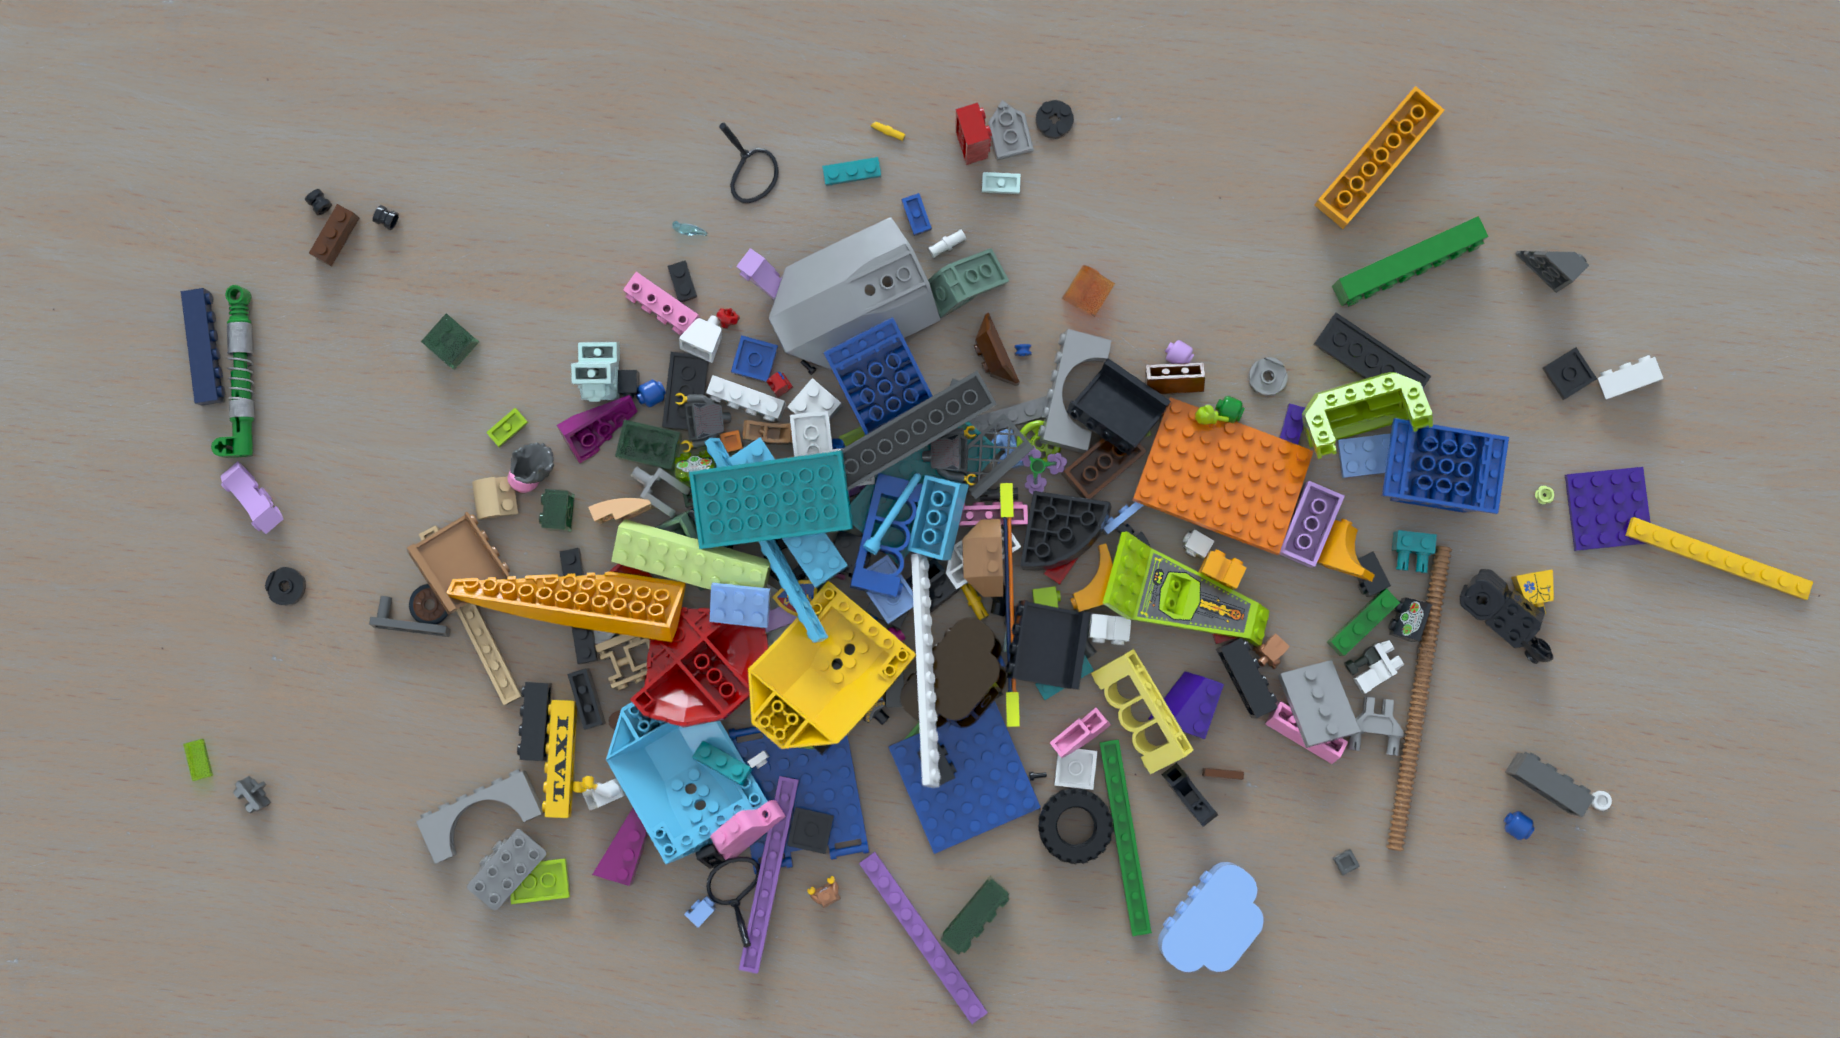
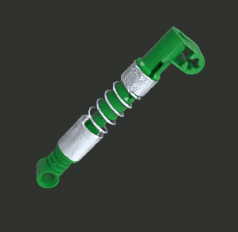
M231 285L227 288L225 296L229 306H231L229 307L230 316L227 321L226 332L227 354L233 356V358L227 359L233 360L234 368H228L231 370V377L228 378L231 379V387L228 389H231L229 421L232 423V436L216 438L212 442L211 449L216 456L241 458L253 456L252 422L254 421L255 407L254 401L251 400V395L254 394L251 386L254 382L251 381L253 372L247 369V367L253 365L252 361L247 360L248 357L253 355L252 322L248 317L249 307H246L251 301V293L241 286ZM240 292V298L236 299L237 294ZM231 446L233 447V450L227 448L223 449V447Z

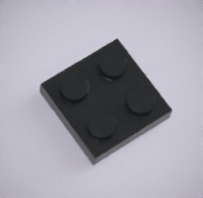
M1577 347L1542 368L1563 400L1597 380Z
M796 807L787 846L826 854L834 815Z

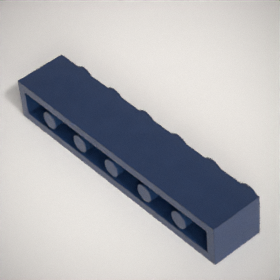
M204 288L180 291L194 403L200 406L223 403L225 389L221 385L223 372L221 367H219L218 361L220 360V351L216 345V341H218V334L214 329L216 317L211 306L213 304V296L210 291Z

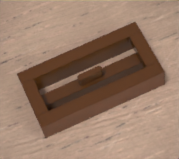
M1203 768L1202 776L1244 780L1243 771Z

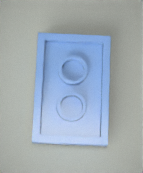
M1391 433L1337 440L1342 478L1385 473Z
M888 555L867 568L868 570L884 574H892L897 571L896 566ZM901 573L897 577L901 578L900 583H903L901 595L897 594L895 599L866 592L888 625L914 608L913 591Z
M723 583L711 584L710 622L762 628L768 627L769 588Z

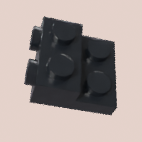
M840 530L838 531L834 546L848 565V568L843 570V572L849 573L848 577L852 578L862 537ZM869 551L866 554L864 569H867L872 555Z

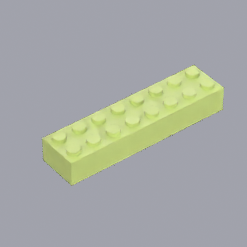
M624 519L618 526L611 560L614 563L711 590L712 583L767 588L771 570L768 559L722 546L699 549L697 539Z

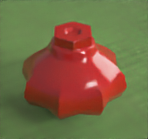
M720 308L716 316L720 320L721 327L728 329L730 325L737 324L740 319L739 315L732 311V308Z

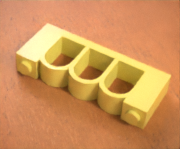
M1134 649L1091 673L1094 682L1099 686L1100 690L1104 689V695L1108 703L1119 709L1118 719L1120 724L1129 732H1134L1132 735L1133 745L1143 755L1140 758L1150 774L1186 757L1193 751L1188 739ZM1127 675L1130 676L1140 695L1131 699L1122 697L1117 690L1118 680ZM1141 699H1144L1154 716L1153 719L1147 722H1139L1131 714L1132 704ZM1155 723H1158L1168 742L1159 746L1150 744L1145 737V729Z

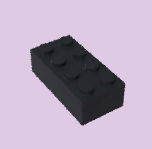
M1238 638L1217 648L1216 651L1250 717L1257 719L1277 709L1276 703H1278V700L1273 692H1269L1267 688L1269 683L1264 675L1261 676L1258 668H1260L1259 663L1255 657H1251L1249 653L1251 648L1248 642Z

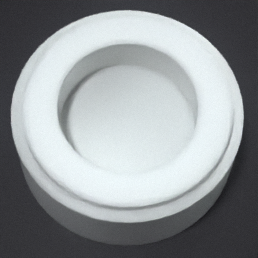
M1596 791L1592 794L1595 798L1591 805L1596 810L1604 811L1611 806L1612 799L1607 792Z

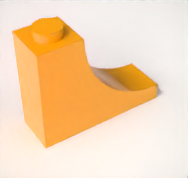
M1341 519V521L1335 520L1317 563L1325 568L1372 582L1375 574L1363 568L1356 556L1355 539L1358 529L1353 527L1352 522L1346 519Z
M1106 543L1097 546L1099 564L1094 578L1084 589L1072 594L1073 598L1070 601L1073 610L1077 609L1078 612L1104 605L1102 603L1113 566Z

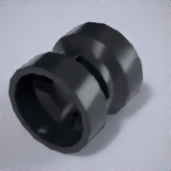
M320 189L313 190L305 198V201L313 207V211L317 216L326 213L332 206V203L324 198V193Z
M379 205L374 212L372 220L374 223L384 224L385 228L392 230L398 222L399 213L389 211L385 206Z

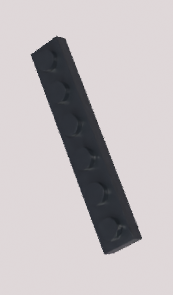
M574 548L560 551L563 576L571 573H576V576L584 575L580 549ZM572 627L577 664L581 665L598 661L593 630Z

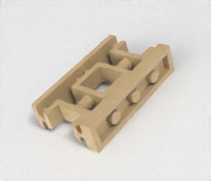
M622 634L595 645L601 660L609 657L612 660L617 673L608 678L612 689L617 688L619 691L629 687L628 683L635 681L637 684L645 681L647 662L636 666L630 649L645 643L649 649V638L642 639L641 637ZM630 642L629 645L623 647L626 654L624 658L617 660L614 651L605 652ZM630 664L632 672L641 671V673L619 682L616 680L623 677L620 667Z

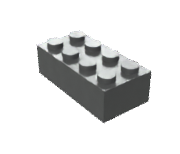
M1525 752L1515 755L1505 773L1570 815L1584 816L1595 798L1590 794V789L1583 785L1574 784V779L1566 774L1561 775L1557 773L1558 769L1551 764L1541 763V758L1531 752L1530 754Z

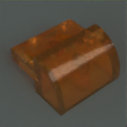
M1082 265L1062 299L1095 317L1115 283L1099 274V271Z

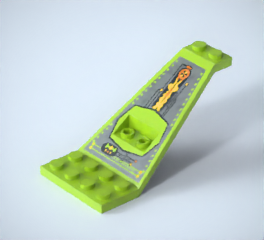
M1129 532L1121 533L1102 604L1128 620L1243 638L1254 646L1262 645L1270 612L1267 608L1152 549Z

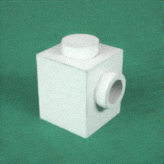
M1194 529L1191 533L1188 531L1185 535L1183 548L1186 549L1185 552L1195 558L1197 555L1203 559L1209 552L1214 540Z

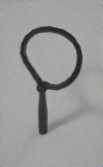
M721 123L719 128L740 151V156L742 157L732 176L730 183L731 193L741 203L756 202L765 197L777 182L779 168L776 158L766 149L745 150L726 123ZM757 152L767 154L774 164V177L771 184L763 193L749 199L739 197L735 191V182L746 159Z
M739 856L727 859L716 865L707 878L706 888L709 897L715 903L720 905L731 904L734 908L743 947L748 948L751 946L739 906L740 900L756 886L760 865L752 858ZM734 862L753 864L757 872L756 878L736 899L720 900L712 894V878L723 866Z

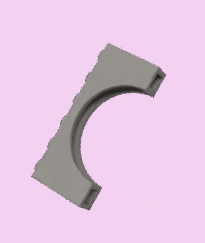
M1067 329L1063 334L1061 333L1058 344L1061 345L1060 351L1056 353L1054 363H1057L1056 369L1052 371L1050 381L1053 383L1046 395V399L1049 401L1042 413V418L1045 419L1038 431V436H1040L1039 442L1079 453L1088 451L1092 432L1079 427L1067 414L1062 398L1063 384L1068 373L1076 365L1088 361L1104 362L1107 360L1112 340Z
M519 769L509 773V778L502 780V777L492 781V786L486 789L484 786L473 790L474 794L467 797V794L456 798L457 802L452 805L448 802L439 806V811L433 814L432 811H428L420 815L421 819L416 821L435 864L457 854L454 845L456 824L463 812L476 802L481 800H497L506 803L520 815L523 822L545 813L542 812V805L526 771L520 772Z

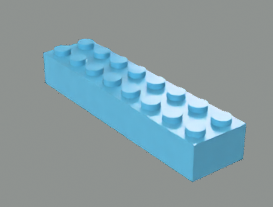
M759 437L728 458L733 466L775 460V458ZM826 533L782 538L816 589L848 568V565Z

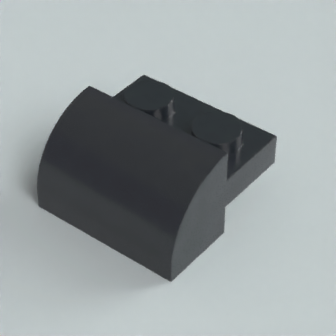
M935 558L929 561L928 569L930 581L929 597L931 599L930 613L960 591L959 588H955L946 571ZM911 575V576H910L908 579H906L905 581L907 582V584L909 585V587H910V588L912 589V591H913V583H912V575Z

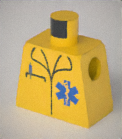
M1553 569L1511 577L1515 590L1542 613L1546 614L1544 602L1554 600Z

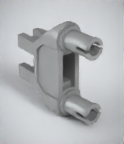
M1364 697L1362 713L1355 718L1361 732L1349 736L1348 749L1360 751L1361 734H1364V732L1385 734L1388 737L1386 754L1399 756L1400 738L1404 737V732L1393 717L1394 700L1383 699L1381 714H1374L1375 698Z

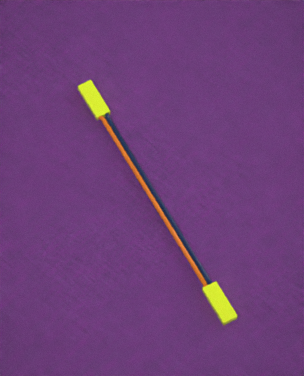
M1000 483L1001 518H1003L1007 661L1009 662V646L1013 642L1014 636L1012 634L1014 599L1011 519L1014 517L1013 483ZM1008 678V692H1006L1007 727L1020 726L1019 692L1016 690V679Z

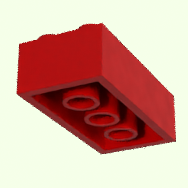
M978 102L958 108L955 113V132L966 165L988 159V152H991L990 142H992V133L989 125L985 126V111L983 107H979Z

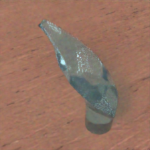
M678 221L672 223V228L684 235L707 236L708 234L695 225L679 223Z

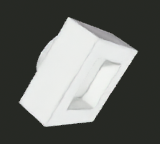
M764 750L750 759L748 763L751 768L756 766L759 769L767 763L766 759L770 756Z

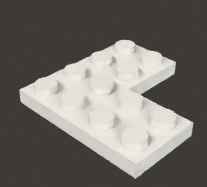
M829 411L790 415L794 457L841 450L832 448ZM871 477L858 486L875 484V477Z

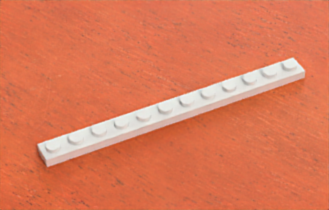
M916 553L911 554L922 781L923 786L936 788L939 787L940 772L938 770L939 752L937 751L938 733L936 731L937 714L935 712L936 694L934 692L935 675L933 673L934 656L932 654L933 637L931 635L929 562L927 557Z

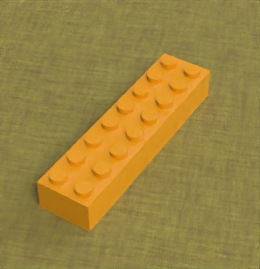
M1415 86L1322 194L1314 206L1344 229L1445 110Z

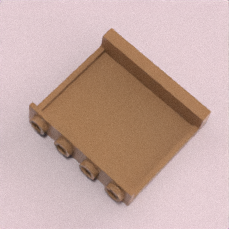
M465 512L464 516L416 545L413 543L407 547L408 554L448 615L468 604L447 595L446 592L452 579L478 578V580H486L488 577L507 579L510 572L505 562L501 563L498 557L500 555L494 546L491 547L487 542L489 538L485 531H480L477 527L479 523L473 514L469 515L468 512Z

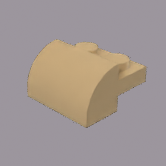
M489 477L472 482L477 520L518 514L515 490L509 485L507 477Z

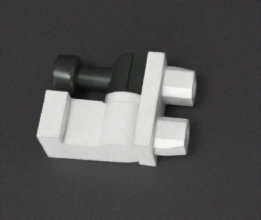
M1390 640L1371 645L1355 661L1349 659L1344 662L1352 676L1358 673L1359 667L1366 664L1369 666L1368 670L1353 678L1361 693L1366 694L1375 686L1397 674V670L1404 665L1399 656L1391 660L1388 658L1387 653L1394 650Z

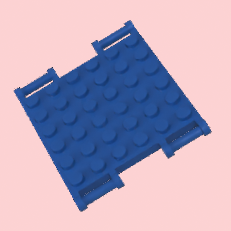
M755 726L737 730L735 728L728 729L729 737L746 765L750 766L748 761L764 750L770 756L766 759L767 763L759 769L755 766L751 771L753 778L767 801L775 800L779 776L799 780L784 849L785 859H782L781 868H792L791 852L804 850L787 846L796 807L834 815L828 841L831 860L837 859L839 856L863 852V854L869 853L848 734L839 743L833 744L821 756L815 749H781ZM757 733L763 734L762 739L737 743V737ZM768 832L750 846L752 859L758 864L759 858L763 857ZM861 839L862 844L835 849V843ZM753 865L754 874L756 875V868Z

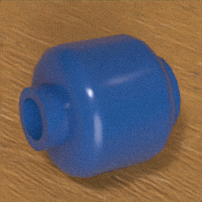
M652 379L638 386L639 394L636 397L641 405L645 404L650 408L664 401L666 391L660 381L656 382Z
M1516 811L1513 814L1509 813L1504 819L1506 823L1505 831L1517 840L1528 839L1535 829L1533 820L1521 811Z

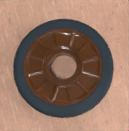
M429 584L418 587L412 593L409 600V610L417 622L436 625L448 616L447 611ZM429 599L435 602V607L432 610H428L425 607V602Z

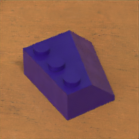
M1184 671L1164 698L1183 732L1201 739L1206 738L1224 686L1223 683ZM1151 714L1148 720L1153 719L1154 716Z

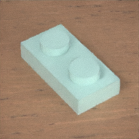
M983 172L982 193L1020 194L1021 174Z

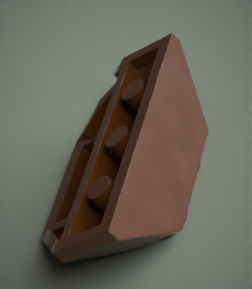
M987 313L984 316L975 340L976 345H974L976 354L978 356L981 355L984 362L981 364L985 373L989 372L991 377L1017 386L1020 381L991 316Z

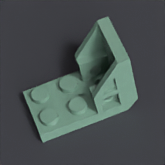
M992 248L948 264L928 279L939 317L942 318L967 304L977 295L1005 285L1009 282V279Z

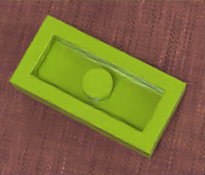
M514 408L486 433L498 447H501L529 422L517 408Z

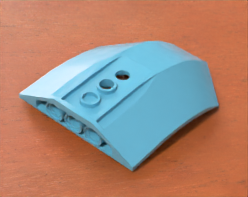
M631 702L621 709L606 761L666 865L700 851L703 846L711 845L713 841L710 836L738 812L756 810L768 802L751 773L741 786L693 759V754L701 742L705 741L744 763L721 721L683 728L645 717ZM687 785H696L695 793L688 794L685 790ZM704 801L706 807L703 810H697L695 808L697 802Z

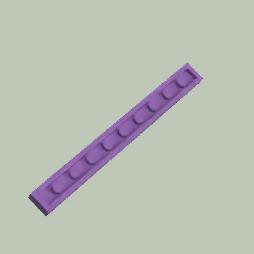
M779 776L775 800L786 817L767 833L747 928L751 946L748 948L743 947L739 970L759 973L799 783L798 779Z
M876 852L859 863L971 1024L986 1015L988 1012Z

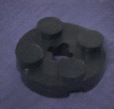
M1059 100L1044 102L1036 114L1037 128L1042 132L1041 134L1050 139H1059L1071 130L1074 121L1071 107ZM1053 115H1057V118H1060V121H1057L1056 124H1052V120H1049Z
M282 567L269 574L266 579L265 589L272 602L287 606L296 604L303 597L306 589V580L296 569ZM288 581L290 588L284 592L281 584Z

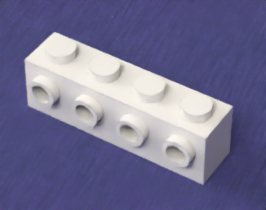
M712 375L706 392L714 402L720 403L723 401L728 403L727 406L737 410L739 407L746 409V413L756 416V414L764 416L763 419L770 422L775 420L780 422L786 406L784 400Z

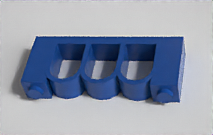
M878 473L849 588L893 599L897 597V594L901 595L903 583H900L901 578L897 577L904 567V559L901 552L908 546L910 541V532L907 526L912 523L916 516V506L919 502L923 484L918 483L905 502L911 511L910 518L904 522L894 520L890 527L897 528L903 533L905 537L904 544L898 548L880 545V552L891 554L898 561V569L895 573L884 574L863 568L867 550L863 545L867 539L870 540L874 523L882 524L886 519L876 516L880 497L897 501L910 481Z

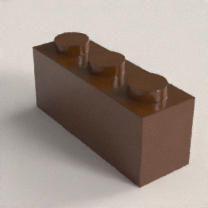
M337 204L309 254L332 267L357 224L359 217Z
M1204 363L1146 365L1145 384L1160 394L1204 392Z

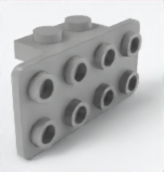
M517 829L508 839L505 838L502 842L499 840L492 848L494 852L490 856L486 855L480 861L479 872L467 884V889L492 910H497L546 856V850L520 829Z

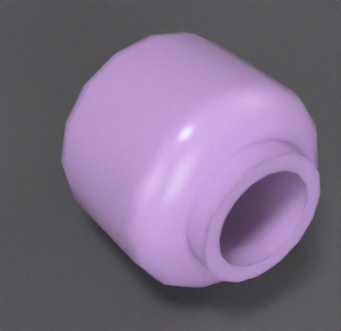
M1177 340L1174 344L1170 342L1165 350L1167 353L1166 360L1171 364L1190 363L1194 356L1192 354V347L1181 340Z

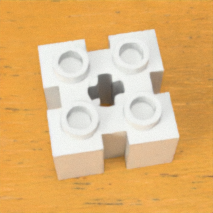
M1091 614L1087 638H1091L1094 643H1105V640H1111L1113 645H1124V642L1129 641L1131 620L1119 616Z

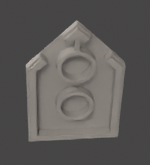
M1001 101L988 122L997 159H1005L1034 151L1025 114Z

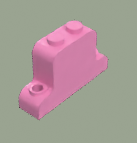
M771 800L756 810L738 812L717 829L710 838L725 860L735 858L786 816L777 801Z

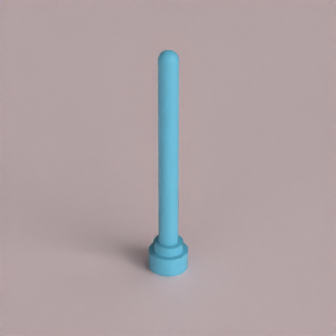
M920 473L914 474L875 536L871 537L870 540L867 539L863 545L870 553L876 555L880 550L881 539L920 481Z

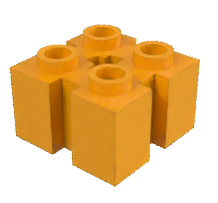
M1215 549V551L1208 552L1198 572L1232 590L1237 589L1247 567L1243 566V562L1236 558L1227 559L1225 557L1226 554Z

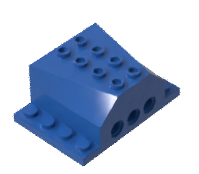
M893 317L823 352L865 435L933 396Z
M1394 418L1382 496L1391 497L1390 501L1455 512L1479 511L1498 514L1509 437L1434 424L1433 427H1422L1414 432L1409 420Z

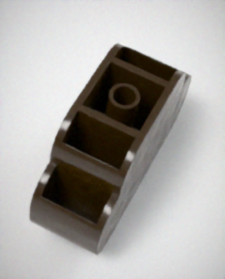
M968 617L961 619L952 628H949L945 632L942 641L936 643L932 648L934 656L933 673L935 675L934 692L936 694V728L942 727L947 722L958 728L972 726L979 720L1006 685V671L998 662L1002 652L1001 643L993 631L977 618ZM916 671L907 678V683L902 688L900 694V702L903 709L919 722Z

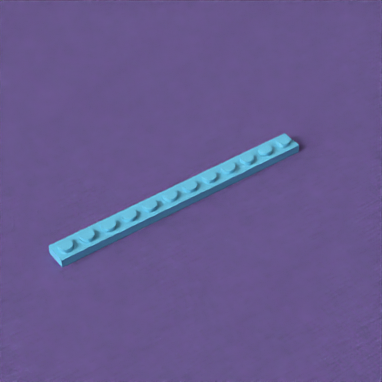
M709 438L705 441L707 452L713 457L716 468L732 466L728 460L730 456L720 438ZM776 540L759 541L762 553L767 556L772 571L778 576L779 584L786 591L790 604L796 609L798 619L804 624L808 637L814 643L823 642L829 638Z

